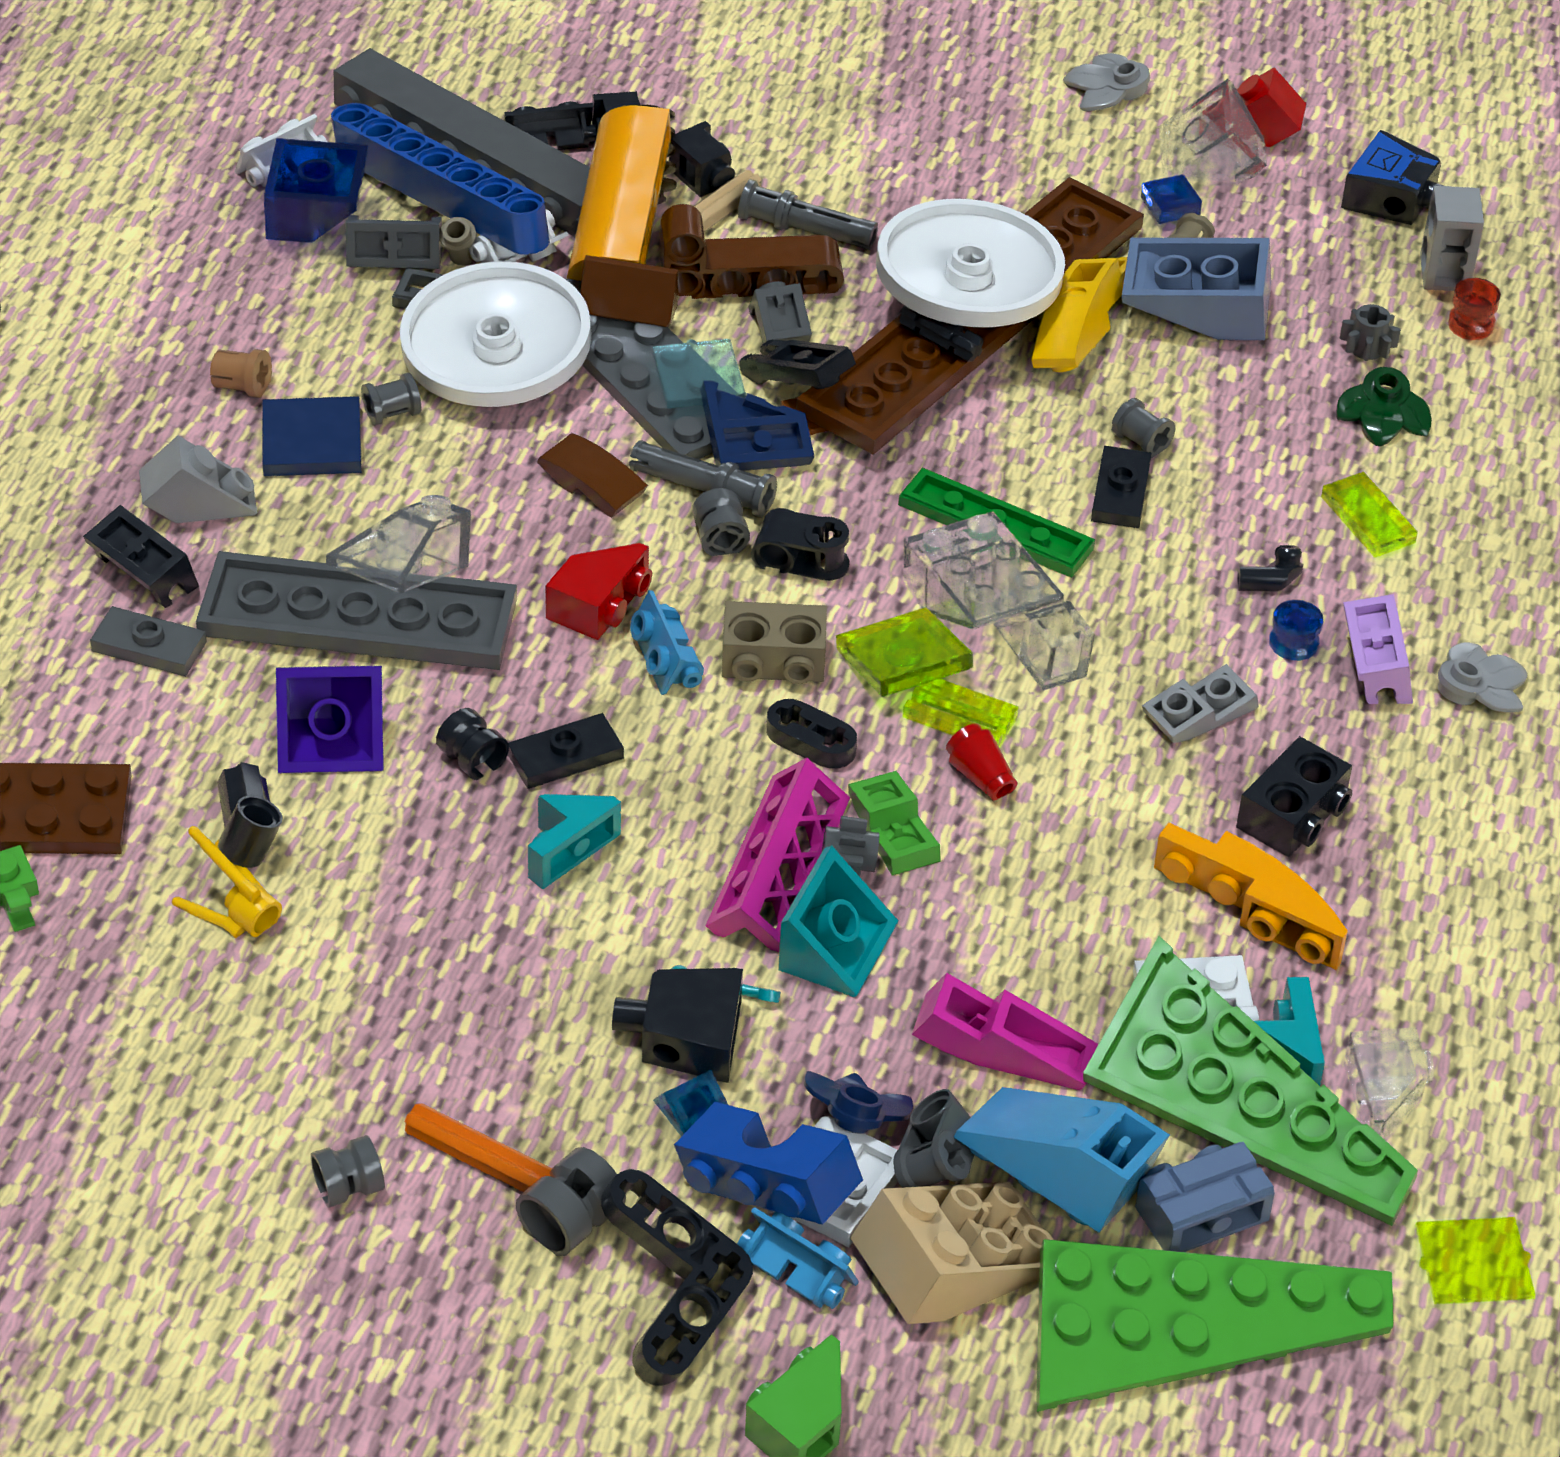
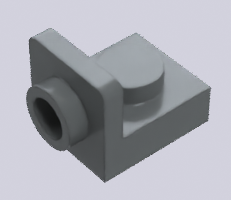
M770 282L754 290L748 308L750 315H756L762 343L772 339L810 341L812 332L800 283L785 285L784 282Z

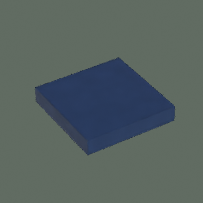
M359 396L262 399L263 476L362 473Z

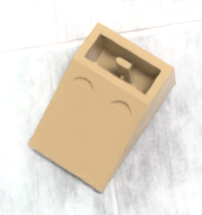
M1010 1182L881 1189L850 1238L907 1324L946 1321L1038 1281L1042 1242L1044 1239L1053 1240L1051 1235L1042 1228L1027 1207L1021 1193Z

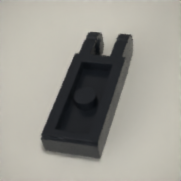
M791 339L788 341L768 340L760 347L761 354H747L739 361L742 374L756 384L762 385L768 380L783 382L786 385L801 384L813 386L815 389L833 386L839 382L841 374L856 365L849 347Z

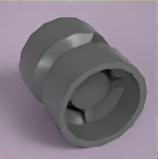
M585 1147L575 1148L552 1168L550 1176L541 1177L517 1198L516 1211L520 1222L530 1236L555 1255L566 1256L591 1234L592 1227L601 1226L608 1220L601 1207V1196L617 1173L604 1158L593 1150ZM626 1195L625 1198L622 1200L624 1204L626 1203Z

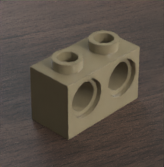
M725 601L722 677L737 678L745 682L757 679L788 680L795 684H804L809 681L824 682L827 606Z

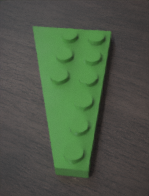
M1158 936L1083 1072L1084 1082L1224 1148L1238 1142H1244L1255 1158L1256 1163L1390 1226H1393L1417 1178L1418 1170L1368 1124L1362 1125L1338 1103L1339 1098L1324 1084L1319 1086L1300 1068L1301 1064L1238 1006L1232 1007L1210 987V981L1196 968L1191 970L1173 953V948Z
M1044 1239L1040 1248L1037 1412L1057 1408L1060 1404L1083 1399L1093 1400L1109 1396L1110 1393L1141 1386L1150 1387L1235 1368L1239 1364L1262 1359L1265 1361L1285 1357L1293 1352L1320 1346L1326 1348L1388 1334L1393 1328L1392 1272Z

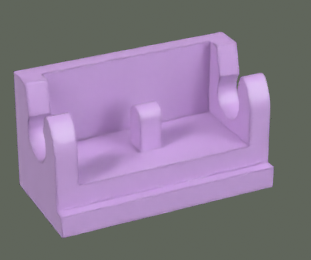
M1394 594L1343 602L1358 680L1363 681L1367 703L1378 704L1377 692L1383 688L1394 689L1393 692L1397 704H1413L1409 662Z

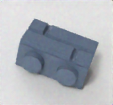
M1238 1142L1222 1148L1220 1145L1208 1146L1202 1149L1194 1159L1173 1167L1168 1163L1153 1167L1139 1181L1135 1207L1163 1250L1187 1252L1269 1221L1275 1192L1273 1184L1262 1168L1257 1167L1256 1160L1245 1143Z

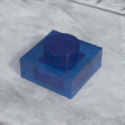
M1184 174L1142 183L1141 198L1159 224L1179 220L1180 217L1187 213L1201 214L1202 200Z

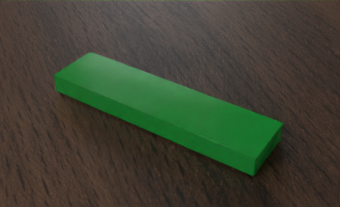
M923 467L899 495V506L1071 578L1095 547L1094 538Z

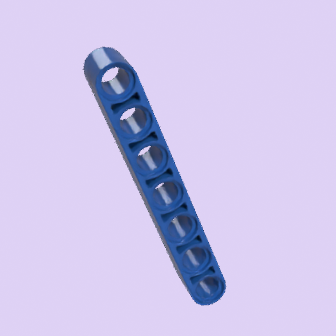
M344 104L332 111L331 119L337 155L345 163L448 218L462 217L471 221L476 233L514 253L524 255L535 254L548 247L550 240L545 202L541 195L365 104Z

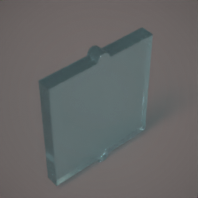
M690 339L687 343L653 346V357L667 409L703 406L700 388L703 381L706 380L719 383L717 388L719 390L742 398L746 397L730 339L701 342Z

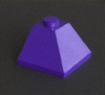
M382 666L276 668L278 773L384 771Z

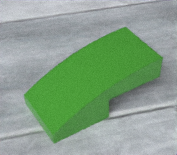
M897 771L848 784V793L858 817L867 820L866 831L878 832L880 834L878 852L892 876L941 862L940 844L918 816V798Z

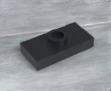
M1104 445L1091 522L1132 528L1140 527L1152 452Z
M603 713L508 742V757L527 789L624 759V747Z

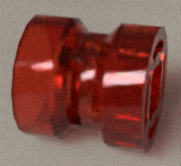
M1467 278L1456 284L1452 300L1454 307L1451 309L1448 319L1449 329L1463 339L1481 340L1489 337L1493 333L1496 321L1494 314L1498 310L1501 298L1499 288L1494 283L1481 278Z

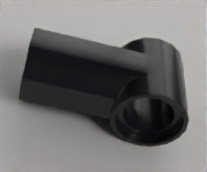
M241 762L231 769H224L217 782L225 828L219 839L218 848L233 864L253 868L259 866L264 860L282 823L283 816L280 810L270 802L266 778L261 776L259 766Z

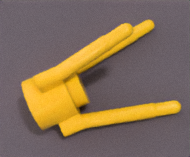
M191 826L188 829L189 835L235 884L227 894L224 902L225 907L228 909V917L181 897H174L172 905L222 927L235 939L245 931L253 937H258L277 923L282 913V904L266 892L247 867L233 864L219 850V840L214 845L198 827Z

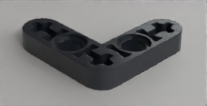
M628 1169L617 1174L605 1188L601 1196V1207L604 1215L613 1225L684 1279L640 1338L632 1353V1363L636 1373L651 1385L663 1386L674 1382L692 1363L749 1284L753 1275V1264L749 1255L742 1247L655 1179L640 1170ZM629 1191L634 1192L639 1197L632 1208L622 1202ZM656 1208L661 1214L650 1226L645 1221ZM676 1223L684 1227L690 1237V1246L687 1248H677L671 1245L663 1233L664 1224ZM721 1263H724L731 1271L728 1274V1278L714 1292L706 1285L716 1274ZM690 1300L698 1303L706 1313V1324L699 1327L687 1323L681 1316L680 1302ZM672 1335L680 1342L669 1354L667 1362L661 1365L654 1357L657 1354V1350Z

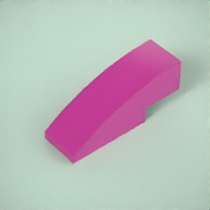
M948 973L926 993L912 1032L913 1036L972 1064L1079 1091L1086 1085V1082L1083 1081V1072L1098 1046V1043L1005 989L993 1000Z

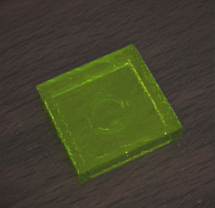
M927 607L836 635V647L839 653L881 697L973 668V652Z

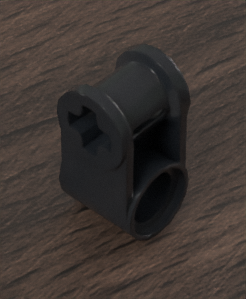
M776 508L770 510L765 515L752 548L751 557L756 566L764 570L767 566L780 569L779 573L783 574L791 573L828 581L840 579L849 571L850 560L844 550V547L849 542V528L841 519L835 517H821L794 512L786 508ZM829 531H832L833 537L829 540ZM824 558L825 569L821 567V560H823Z

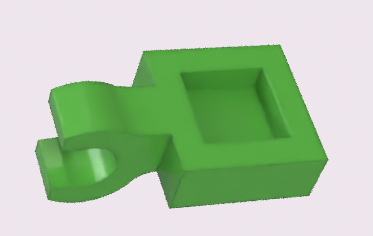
M21 845L0 851V906H3L14 932L35 926V921L29 907H32L30 897L39 894L37 879Z

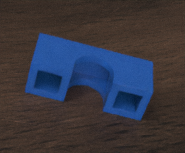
M714 1102L674 1144L683 1167V1175L689 1185L695 1190L821 1225L827 1221L863 1181L847 1135L802 1124L787 1140L771 1147L758 1112L719 1102Z

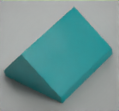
M832 845L824 848L781 922L778 970L856 997L899 920Z

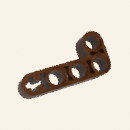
M689 204L673 205L662 214L660 229L661 267L678 269V296H692V299L723 298V295L738 294V297H752L755 289H759L762 285L770 282H784L785 285L800 283L803 295L836 293L843 286L844 275L837 242L829 236L803 235L705 239L702 215L696 207Z

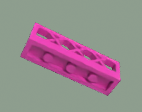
M808 758L772 776L705 925L715 935L726 937L745 927L770 950L779 952L781 922L822 853L825 827L839 826L840 818L843 816L850 797ZM813 789L829 803L825 815L817 814L812 797ZM798 826H805L811 846L809 852H801L795 832ZM781 864H789L795 884L793 890L784 889L779 871ZM764 902H772L778 921L776 929L759 915Z

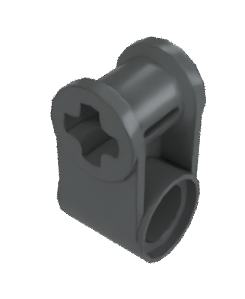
M949 1089L938 1090L930 1094L914 1108L910 1115V1123L893 1160L894 1172L902 1188L932 1186L946 1179L956 1182L965 1179L970 1173L971 1163L975 1155L969 1147L955 1139L954 1135L971 1116Z

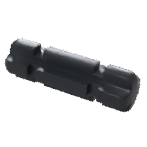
M905 305L902 307L899 321L906 328L913 332H917L920 329L919 335L949 352L955 349L954 354L967 362H972L977 356L981 355L984 342L981 336L967 329L964 333L963 330L965 328L963 326L926 317Z

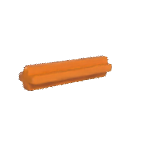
M415 1104L405 1118V1131L407 1134L522 1192L526 1191L541 1177L550 1176L551 1167L425 1104Z

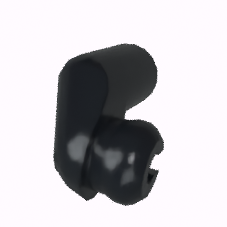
M1280 545L1275 550V561L1267 567L1238 566V591L1283 590L1302 573L1304 564L1300 562L1302 556L1301 549L1294 545Z

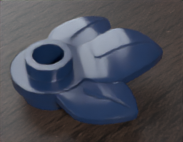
M807 1071L804 1078V1086L808 1092L828 1106V1111L836 1118L835 1121L838 1126L852 1133H866L868 1130L881 1127L883 1122L907 1120L913 1110V1101L910 1096L901 1094L880 1095L869 1088L857 1073H852L833 1081L815 1072Z

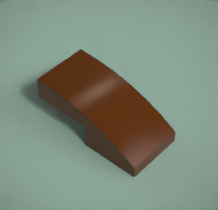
M574 433L569 434L540 456L537 461L563 489L571 494L579 489L604 514L611 518L641 496L648 487V484L622 461L597 444Z

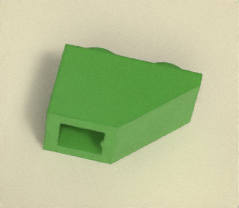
M831 1334L814 1349L807 1347L802 1350L792 1361L789 1370L772 1384L770 1382L761 1384L749 1397L746 1403L745 1436L769 1457H825L839 1445L842 1414L840 1341Z

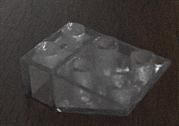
M993 511L904 538L903 583L922 610L928 615L974 630L1064 601V594Z

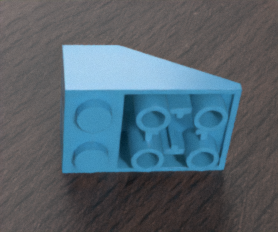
M1002 1087L956 1131L954 1138L969 1147L971 1152L978 1158L992 1162L1015 1177L1025 1189L1041 1194L1065 1210L1068 1216L1077 1223L1087 1225L1100 1233L1138 1191L1140 1179L1152 1169L1170 1134L1122 1103Z

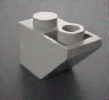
M179 435L139 470L142 504L175 523L246 517L257 514L254 483L249 475L240 468L230 467L215 458L205 447L195 446Z

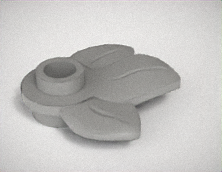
M1107 53L1095 56L1092 64H1083L1073 68L1064 77L1063 82L1067 86L1085 90L1080 109L1083 111H1095L1115 106L1122 99L1133 100L1141 97L1148 89L1150 73L1148 67L1142 63L1128 60L1125 56Z
M1464 642L1454 645L1449 650L1447 661L1441 665L1438 671V689L1445 698L1457 704L1470 705L1475 700H1478L1489 709L1495 711L1520 712L1523 710V705L1513 690L1524 684L1527 672L1521 664L1512 658L1499 654L1488 657L1480 645Z

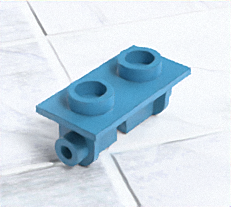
M649 590L639 610L633 614L630 624L631 635L634 640H637L644 655L647 671L650 675H653L661 695L667 694L672 684L683 683L687 688L696 687L702 681L704 667L698 660L693 647L686 646L689 638L680 621V615L675 608L667 604L659 605L654 591Z
M753 1207L751 1212L760 1225L755 1232L750 1229L746 1230L737 1244L749 1255L754 1266L774 1279L779 1280L788 1265L792 1263L796 1268L785 1284L819 1308L825 1304L834 1309L840 1303L845 1293V1289L840 1286L844 1279L855 1286L859 1283L848 1266L852 1259L840 1248L826 1240H822L819 1246H816L801 1236L804 1228L792 1218L778 1212H774L772 1217L756 1207Z

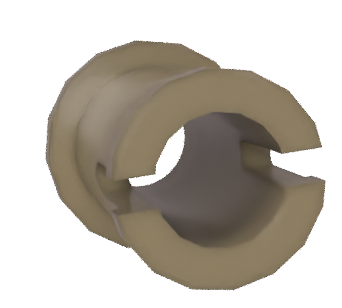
M462 217L448 219L440 228L441 244L449 251V257L453 263L462 266L473 264L469 248L472 247L476 240L474 225L471 221Z

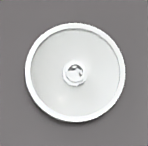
M942 199L907 208L894 216L885 225L879 236L876 268L881 282L891 295L919 314L953 325L999 327L1026 321L1051 306L1058 297L1062 287L1065 258L1055 237L1040 223L1019 211L987 201Z
M506 261L469 265L435 279L420 290L411 300L400 324L403 359L415 380L439 397L460 404L481 407H499L524 403L557 389L567 382L584 363L590 349L592 334L587 304L579 291L569 281L550 270L538 266Z

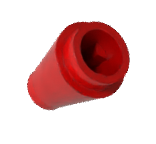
M974 723L963 727L950 738L946 745V750L950 754L949 763L988 795L992 801L1004 797L1015 790L1018 782L1014 778L989 729H982L979 724Z

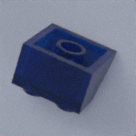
M276 138L264 193L266 239L312 243L356 212L368 156V145Z

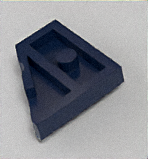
M712 380L703 381L700 393L716 465L720 466L722 463L733 462L738 464L739 469L742 471L811 465L815 455L805 413L786 406L771 405L766 399L749 393L746 394L745 398L717 389L719 385L717 382Z

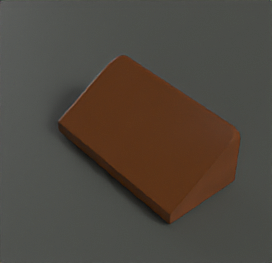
M586 255L580 294L587 304L589 315L669 327L678 306V269Z

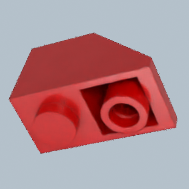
M1274 67L1260 76L1255 74L1248 77L1239 88L1225 96L1221 94L1211 99L1203 110L1204 114L1199 134L1204 137L1272 147L1301 130L1307 103Z
M636 543L571 555L545 585L546 619L596 640H599L610 626L613 628L618 627L625 616L629 602L634 596L642 597L650 586L653 573L649 569V546Z

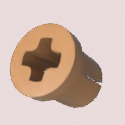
M219 349L211 361V383L216 388L246 391L249 397L261 398L271 381L272 362L270 354L266 350L254 349L250 353Z

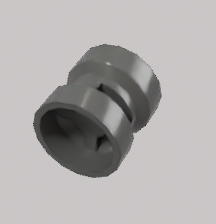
M717 488L706 491L696 498L692 513L695 523L699 528V538L704 551L710 556L740 553L745 549L750 541V532L743 517V508L738 495L730 489Z
M368 1135L350 1140L346 1148L337 1151L328 1147L311 1153L314 1178L320 1193L327 1191L328 1195L322 1198L328 1208L345 1203L351 1194L361 1192L367 1196L385 1189L381 1163L374 1144Z

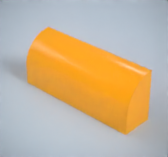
M629 105L614 108L601 118L567 279L582 281L586 255L646 264L671 139L670 109Z

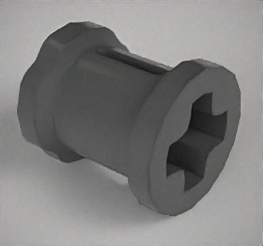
M409 372L401 374L400 380L378 386L367 383L361 387L364 409L374 426L382 424L383 419L406 412H409L412 416L421 413L419 390L415 379Z
M1131 398L1120 406L1112 420L1111 432L1120 439L1127 437L1140 445L1142 451L1152 452L1151 458L1168 448L1176 430L1172 420L1164 417L1161 419L1146 411L1145 404L1137 398Z

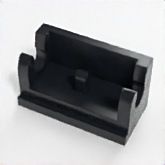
M119 505L83 536L85 542L93 547L98 558L105 563L111 561L151 591L155 600L164 608L172 605L169 592L175 584L187 594L199 587L187 554L122 505Z

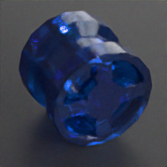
M1289 600L1279 604L1273 612V629L1269 635V645L1273 652L1282 658L1297 661L1309 659L1315 655L1319 648V634L1324 623L1323 614L1320 609L1304 600Z

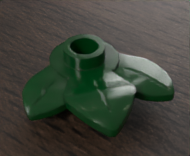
M1378 367L1371 370L1365 376L1363 384L1351 387L1342 393L1336 409L1338 420H1360L1364 433L1375 446H1383L1389 443L1402 428L1409 433L1419 436H1427L1431 428V412L1426 401L1411 392L1407 377L1401 371L1392 367ZM1380 385H1387L1392 387L1393 389H1384Z

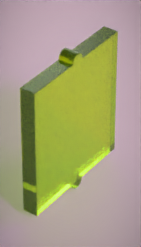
M1515 1217L1416 1222L1415 1227L1422 1252L1419 1266L1422 1269H1426L1434 1304L1535 1299L1536 1294L1528 1268L1531 1254L1523 1249Z

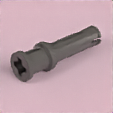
M752 179L746 183L738 207V218L747 220L749 217L763 220L773 223L775 229L781 231L783 229L787 230L789 227L801 229L816 235L829 236L836 241L852 244L865 250H870L878 232V222L806 203L805 201L798 200V196L793 191L785 190L783 193L760 187L758 181Z
M639 440L634 445L630 457L638 459V461H629L632 471H640L703 492L717 488L730 489L738 495L742 507L751 509L752 514L760 518L764 517L776 496L777 478L774 475L764 474L761 477L740 470L738 464L733 462L722 463L718 466L648 444L643 440Z

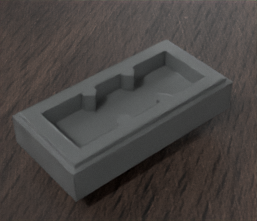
M114 606L110 608L90 639L91 651L182 676L188 674L207 643L206 631Z

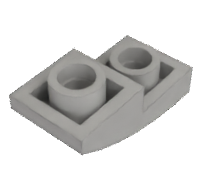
M1227 664L1193 686H1190L1183 678L1142 705L1143 712L1173 743L1193 739L1259 707L1257 695Z

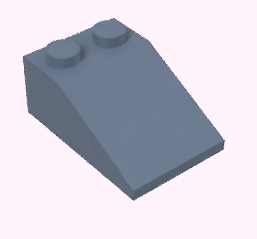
M1130 238L1122 303L1217 340H1265L1271 290L1270 238Z

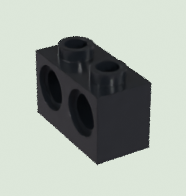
M1299 736L1242 794L1236 828L1289 858L1302 844L1309 847L1316 841L1321 833L1325 819L1330 814L1338 817L1346 809L1352 797V789L1348 788L1353 765Z

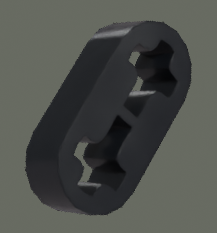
M796 699L776 701L769 707L767 711L766 733L769 739L777 745L826 768L838 769L853 762L857 750V733L846 722ZM836 741H839V742H842V745H841V744H837V743L834 744V743H835ZM825 744H828V745L834 744L831 748L825 746Z

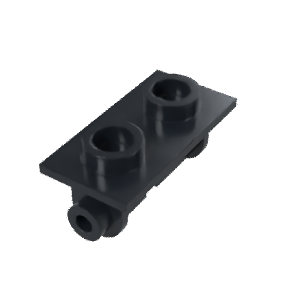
M570 101L561 103L556 107L536 109L531 106H524L510 112H504V121L548 144V136H555L557 150L587 148L589 143L596 141L597 136L595 125L591 124L593 103L579 104L578 102Z

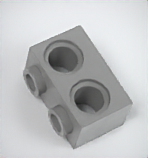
M1433 186L1420 252L1424 289L1470 292L1484 226L1480 188Z

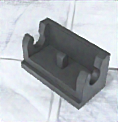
M348 215V219H346V267L440 269L443 245L440 242L442 217H432L431 221L359 220L358 215Z

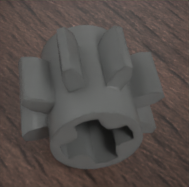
M1374 304L1363 305L1357 310L1352 309L1350 320L1342 321L1339 338L1347 341L1345 352L1353 353L1355 356L1364 359V361L1380 357L1389 358L1390 348H1397L1401 331V328L1393 326L1395 316L1393 314L1390 315L1389 311L1384 307Z
M841 816L839 827H825L822 851L824 848L832 845L859 876L861 871L875 872L880 834L878 832L866 831V819Z

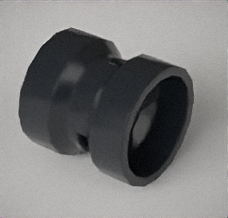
M471 708L459 709L452 713L440 726L436 736V744L439 749L449 758L458 759L459 767L473 780H479L484 777L475 768L476 766L484 762L490 769L495 771L503 765L509 753V743L497 730L487 729V723L484 718Z

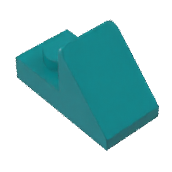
M540 795L538 797V828L542 832L528 845V878L541 889H545L621 835V801L614 796Z
M1287 977L1283 999L1274 1001L1273 1020L1254 1022L1301 1064L1300 1068L1320 1086L1325 1061L1309 977Z

